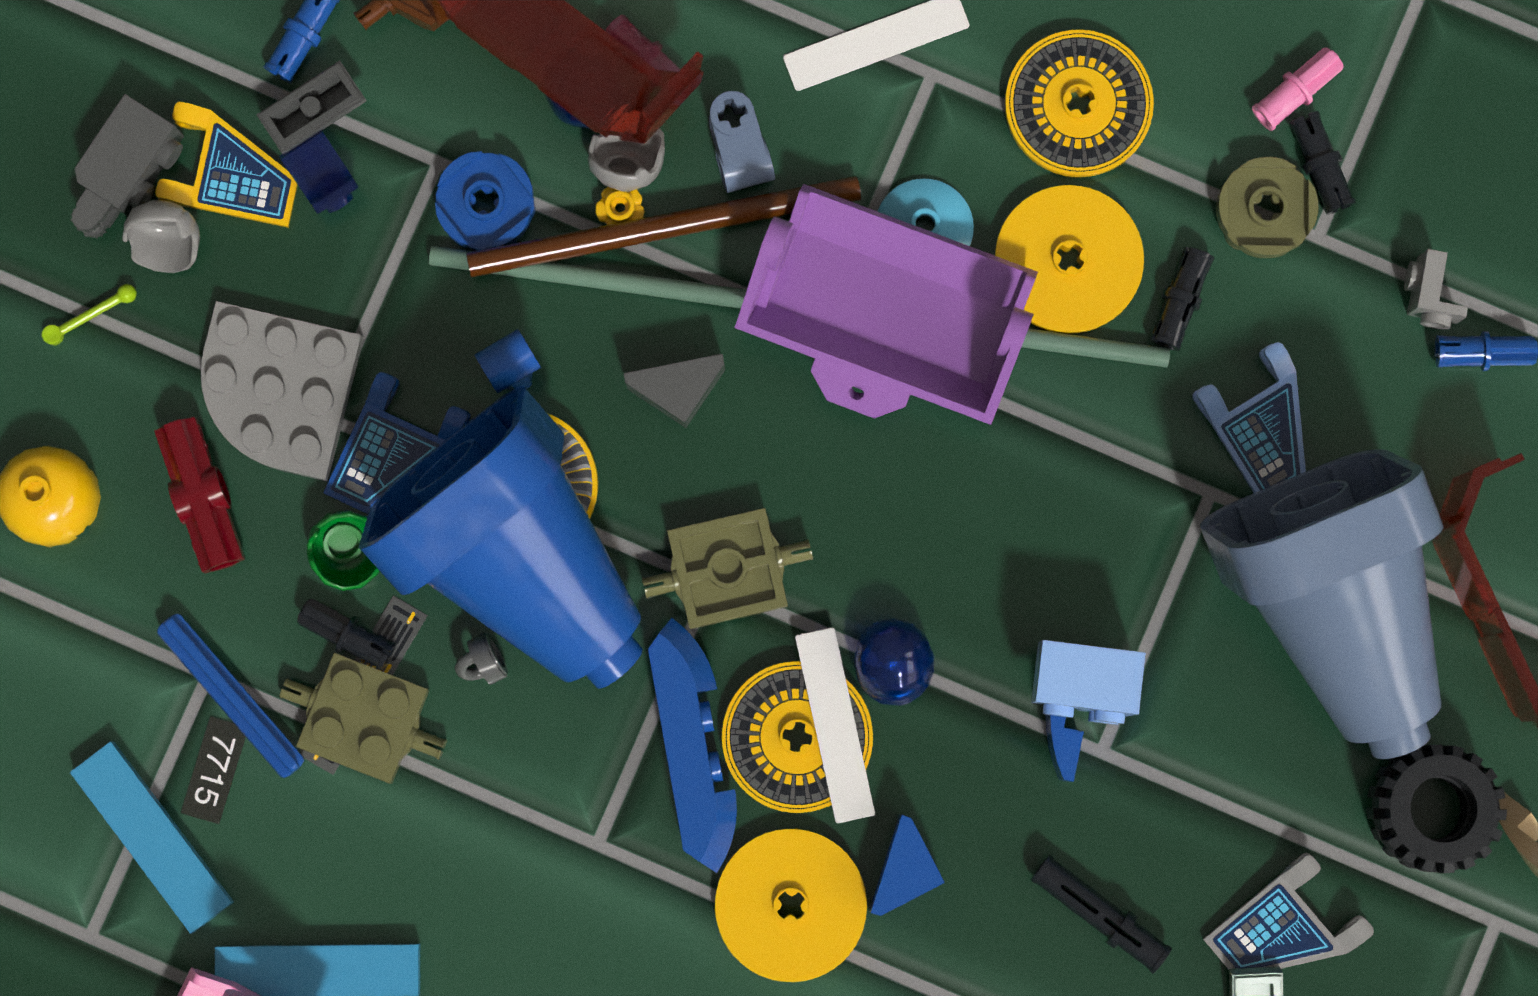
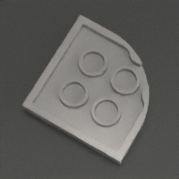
M216 301L201 362L202 391L210 416L222 435L236 449L254 461L276 470L328 482L364 337L356 333Z

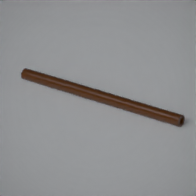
M857 176L808 185L851 202L861 200ZM801 187L468 252L466 255L471 277L773 218L774 216L789 215L793 212Z

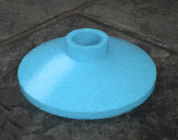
M915 179L904 182L888 193L878 209V212L914 226H916L918 218L922 216L930 217L935 225L934 229L930 232L968 246L971 245L974 224L970 208L958 191L941 181Z

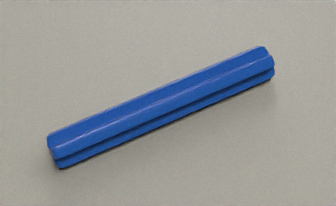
M174 614L167 618L158 627V636L280 777L286 778L297 771L304 763V757L182 615Z

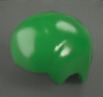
M350 510L327 513L312 527L307 541V558L310 567L325 585L342 591L364 587L378 575L379 570L359 549L367 516Z

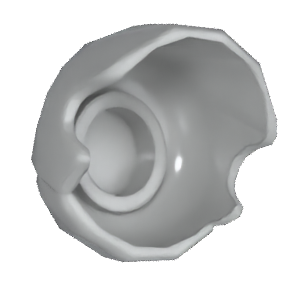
M637 114L610 117L603 132L600 135L594 134L590 141L588 150L590 171L604 186L622 192H630L648 186L657 178L663 166L665 154L664 132L654 121Z
M152 200L132 208L124 222L122 240L124 242L129 240L131 244V258L138 265L157 272L176 273L190 269L196 261L200 243V230L194 217L182 206L170 201Z

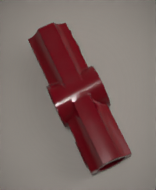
M196 417L179 419L155 430L154 432L171 482L168 483L170 498L179 520L183 525L186 524L201 571L206 574L231 567L245 560L229 512V508L232 507L229 491L219 468L213 465L198 419Z

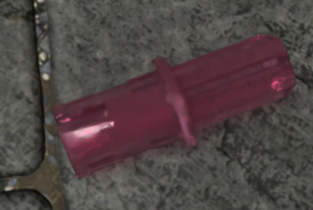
M625 15L618 16L610 23L603 33V38L610 42L633 64L631 69L635 74L642 73L670 100H676L686 92L691 83L690 77L662 52L663 46L659 41L651 42Z

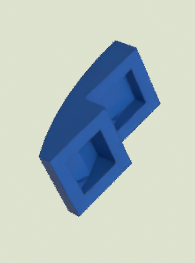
M1045 714L1048 747L1059 780L1074 782L1084 732L1064 728L1066 717Z

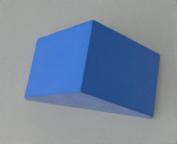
M899 814L869 909L870 913L879 916L945 883L912 818Z

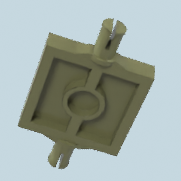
M763 508L667 530L673 554L671 572L642 577L644 587L663 583V585L644 589L646 598L676 591V594L684 604L691 630L788 607L782 582L784 566L813 560L812 551L791 554L810 549L809 539L779 546V543L770 531L766 509Z
M333 654L324 678L315 689L293 681L290 678L286 679L283 686L301 692V695L281 689V699L284 698L307 707L306 723L296 745L297 748L389 784L393 783L401 761L411 749L433 756L439 760L443 751L430 747L425 743L429 742L442 748L446 746L447 739H442L419 730L420 714L430 690L339 654Z

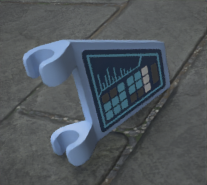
M1280 342L1270 344L1259 352L1262 363L1277 382L1233 410L1228 411L1222 396L1212 384L1203 386L1192 394L1195 404L1212 425L1253 493L1306 472L1296 369L1287 350Z

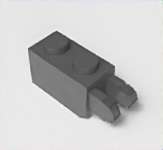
M124 94L75 167L77 182L86 190L76 203L77 207L72 209L73 213L70 214L72 216L70 221L74 223L79 232L82 231L85 237L89 236L96 239L100 236L103 237V234L107 233L106 229L112 226L120 212L128 217L133 207L149 202L155 191L154 181L163 168L167 170L174 165L183 149V145L180 142L184 135L175 125Z

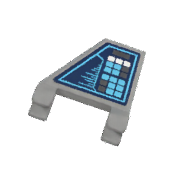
M1302 853L1280 875L1206 935L1203 940L1228 969L1280 966L1282 969L1347 954L1373 935L1374 929L1364 917L1357 915L1348 921L1334 936L1328 931L1295 892L1297 888L1313 878L1321 869L1320 864L1313 856L1308 853Z

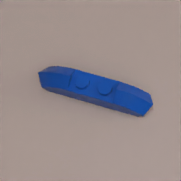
M671 618L648 648L680 835L683 851L717 873L730 849L737 816L735 789L715 792L714 782L723 781L718 751L708 753L705 732L714 731L710 702H699L698 693L716 690L717 686L709 661L699 644L682 625Z

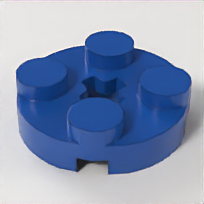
M482 151L464 154L447 166L441 174L437 185L435 208L441 226L457 244L473 251L515 243L529 228L536 211L534 190L528 175L515 160L502 154L483 153ZM482 190L485 194H490L494 191L498 194L499 197L494 201L496 207L494 211L487 213L485 210L477 213L472 209L477 203L474 196L477 191Z

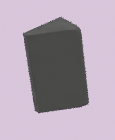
M339 60L256 115L280 152L285 155L367 100Z

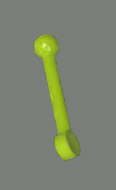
M123 284L118 288L117 294L62 325L46 326L42 331L43 340L50 345L60 344L64 339V334L121 302H133L137 295L136 289L130 284Z

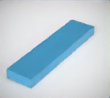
M110 741L70 772L190 934L195 933L234 903L115 742Z
M420 943L216 946L215 975L234 981L260 996H419Z

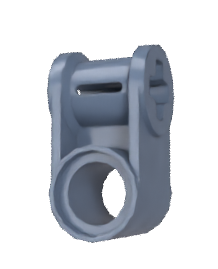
M726 91L718 95L710 108L709 128L726 193L775 180L770 153L766 141L762 137L754 106L750 99L737 91ZM732 108L735 115L743 114L740 117L738 127L731 128L729 121H720L723 118L724 109Z

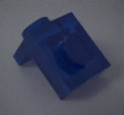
M322 131L287 154L279 156L317 214L325 209L328 213L341 209L353 199L354 196L351 192L359 187Z

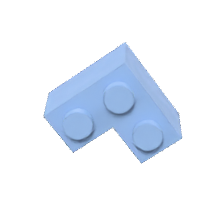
M1042 640L1038 642L1031 703L1044 704L1042 714L1073 718L1074 708H1076L1077 711L1089 712V722L1113 725L1124 724L1125 716L1139 714L1146 653Z

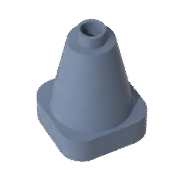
M1384 449L1350 454L1232 502L1216 510L1201 522L1200 528L1221 583L1247 603L1256 606L1345 740L1353 743H1368L1372 756L1378 759L1395 758L1411 753L1424 746L1430 740L1431 734L1426 722L1432 719L1441 709V697L1422 545L1435 538L1442 531L1443 524L1420 465Z

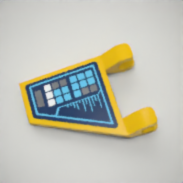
M177 102L172 114L175 124L181 128L206 131L194 186L169 179H160L155 192L158 200L170 201L182 207H191L289 228L299 179L213 111L190 103Z

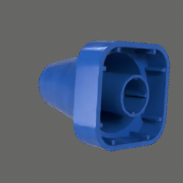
M518 387L496 400L399 477L378 498L369 511L359 543V549L401 595L410 594L428 584L562 681L572 682L586 675L596 688H604L624 675L641 656L643 648L632 636L640 622L641 615L561 466L564 432L525 387Z

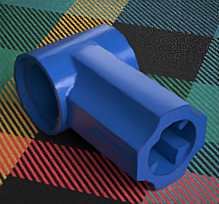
M518 329L474 354L497 393L504 389L514 390L522 386L526 389L532 385L531 378L533 372L541 368Z

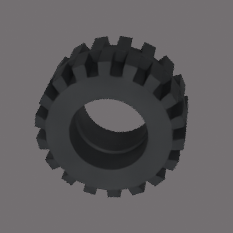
M1440 744L1425 745L1411 753L1388 759L1390 764L1387 767H1380L1375 774V777L1378 778L1376 786L1369 787L1367 797L1373 798L1372 808H1366L1367 819H1373L1375 828L1370 830L1375 840H1381L1385 845L1382 850L1389 857H1396L1400 864L1408 868L1436 873H1455L1457 869L1466 870L1475 866L1474 860L1477 858L1485 859L1492 852L1488 847L1492 841L1499 842L1503 831L1497 829L1499 820H1506L1507 809H1500L1499 799L1506 797L1503 787H1496L1493 782L1498 776L1492 768H1484L1481 765L1482 758L1474 753L1463 752L1464 748ZM1431 778H1440L1448 782L1456 791L1461 806L1457 825L1447 836L1441 839H1431L1424 836L1415 826L1411 816V800L1416 789L1424 781Z

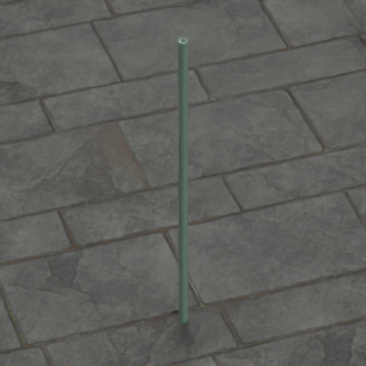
M431 246L429 265L470 271L466 253L473 251ZM554 262L491 273L740 309L747 289ZM1029 328L1021 347L1165 368L1168 367L1170 359V348Z

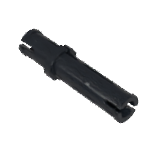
M1051 855L1043 861L1032 876L1031 881L1033 883H1037L1068 907L1069 910L1106 936V944L1113 949L1119 946L1147 967L1152 974L1160 968L1170 954L1172 947L1164 944L1137 923L1138 916L1130 910L1125 914L1090 885L1055 861ZM1062 885L1067 886L1069 889H1071L1073 892H1075L1077 895L1083 898L1086 902H1088L1090 905L1096 908L1097 911L1093 910L1090 906H1088L1086 903H1084L1082 900H1080L1078 897H1076ZM1106 917L1109 918L1111 921H1113L1115 924H1117L1121 929H1119L1117 926H1114L1111 922H1109V921H1108L1107 919H1105V918H1106ZM1122 930H1124L1126 933L1130 934L1132 937H1134V938H1135L1136 940H1138L1140 943L1135 942V941H1134L1133 939H1131L1128 935H1126Z

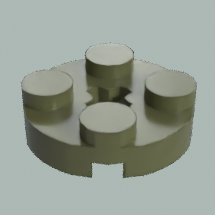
M1259 157L1241 165L1225 181L1219 191L1216 202L1217 221L1228 245L1257 258L1280 257L1299 247L1315 226L1318 216V197L1309 179L1306 180L1303 174L1296 170L1297 167L1277 157ZM1262 195L1270 196L1271 203L1280 206V213H1274L1270 220L1262 219L1261 214L1254 210V204L1261 202Z

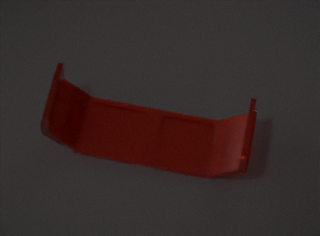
M437 0L446 12L445 16L454 22L458 29L508 67L520 72L537 85L538 89L591 130L600 133L605 138L613 135L619 136V139L622 141L645 144L702 81L704 71L700 68L703 55L698 51L679 72L657 70L565 0Z
M1522 453L1504 461H1501L1499 457L1452 479L1440 513L1441 520L1444 519L1443 529L1435 537L1436 541L1433 544L1466 616L1470 620H1474L1481 635V638H1479L1480 646L1511 712L1516 718L1519 717L1521 722H1538V686L1465 533L1483 479L1525 460Z

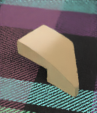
M1505 793L1506 798L1499 799L1500 809H1507L1506 820H1499V823L1524 862L1538 878V842H1536L1538 840V822L1529 810Z

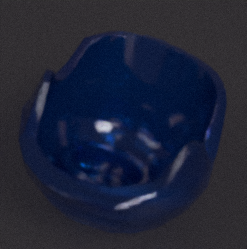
M895 618L883 619L868 626L859 637L855 651L854 667L857 681L862 691L881 704L902 706L918 698L929 686L934 673L935 659L928 639L920 628L905 620Z

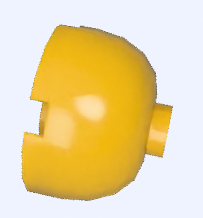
M52 446L27 449L10 459L0 473V517L7 528L25 542L46 547L69 544L78 538L76 536L81 534L87 526H90L97 517L101 499L98 479L94 472L89 469L86 462L69 450Z

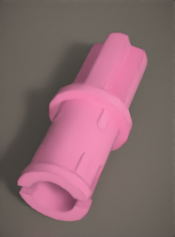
M1326 47L1321 49L1293 74L1291 72L1285 73L1283 75L1284 82L1259 103L1252 106V111L1258 121L1266 129L1273 131L1279 123L1299 106L1311 104L1313 102L1312 95L1342 71L1344 66L1339 56L1333 50Z

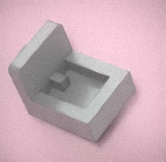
M1427 249L1418 256L1416 262L1410 261L1407 268L1404 289L1411 291L1407 315L1421 318L1420 324L1426 327L1450 329L1451 324H1457L1466 318L1468 307L1439 301L1448 252Z

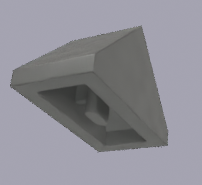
M723 354L624 373L627 389L687 428L724 373L725 364Z

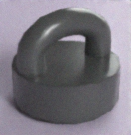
M484 632L467 641L469 652L462 655L456 661L454 667L456 674L466 681L484 678L490 685L504 679L508 674V668L500 650L490 635ZM474 663L477 666L475 668H468V666Z

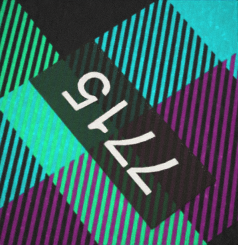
M210 716L181 810L182 814L220 824L246 738L234 723Z

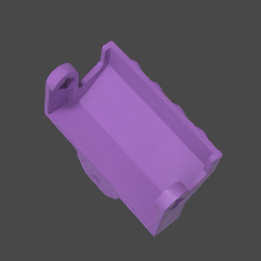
M803 184L797 196L790 221L788 222L774 216L767 229L735 328L815 358L811 373L826 400L863 415L877 418L904 408L910 395L991 425L1034 315L1025 311L1024 307L1038 272ZM852 387L863 390V393H857Z

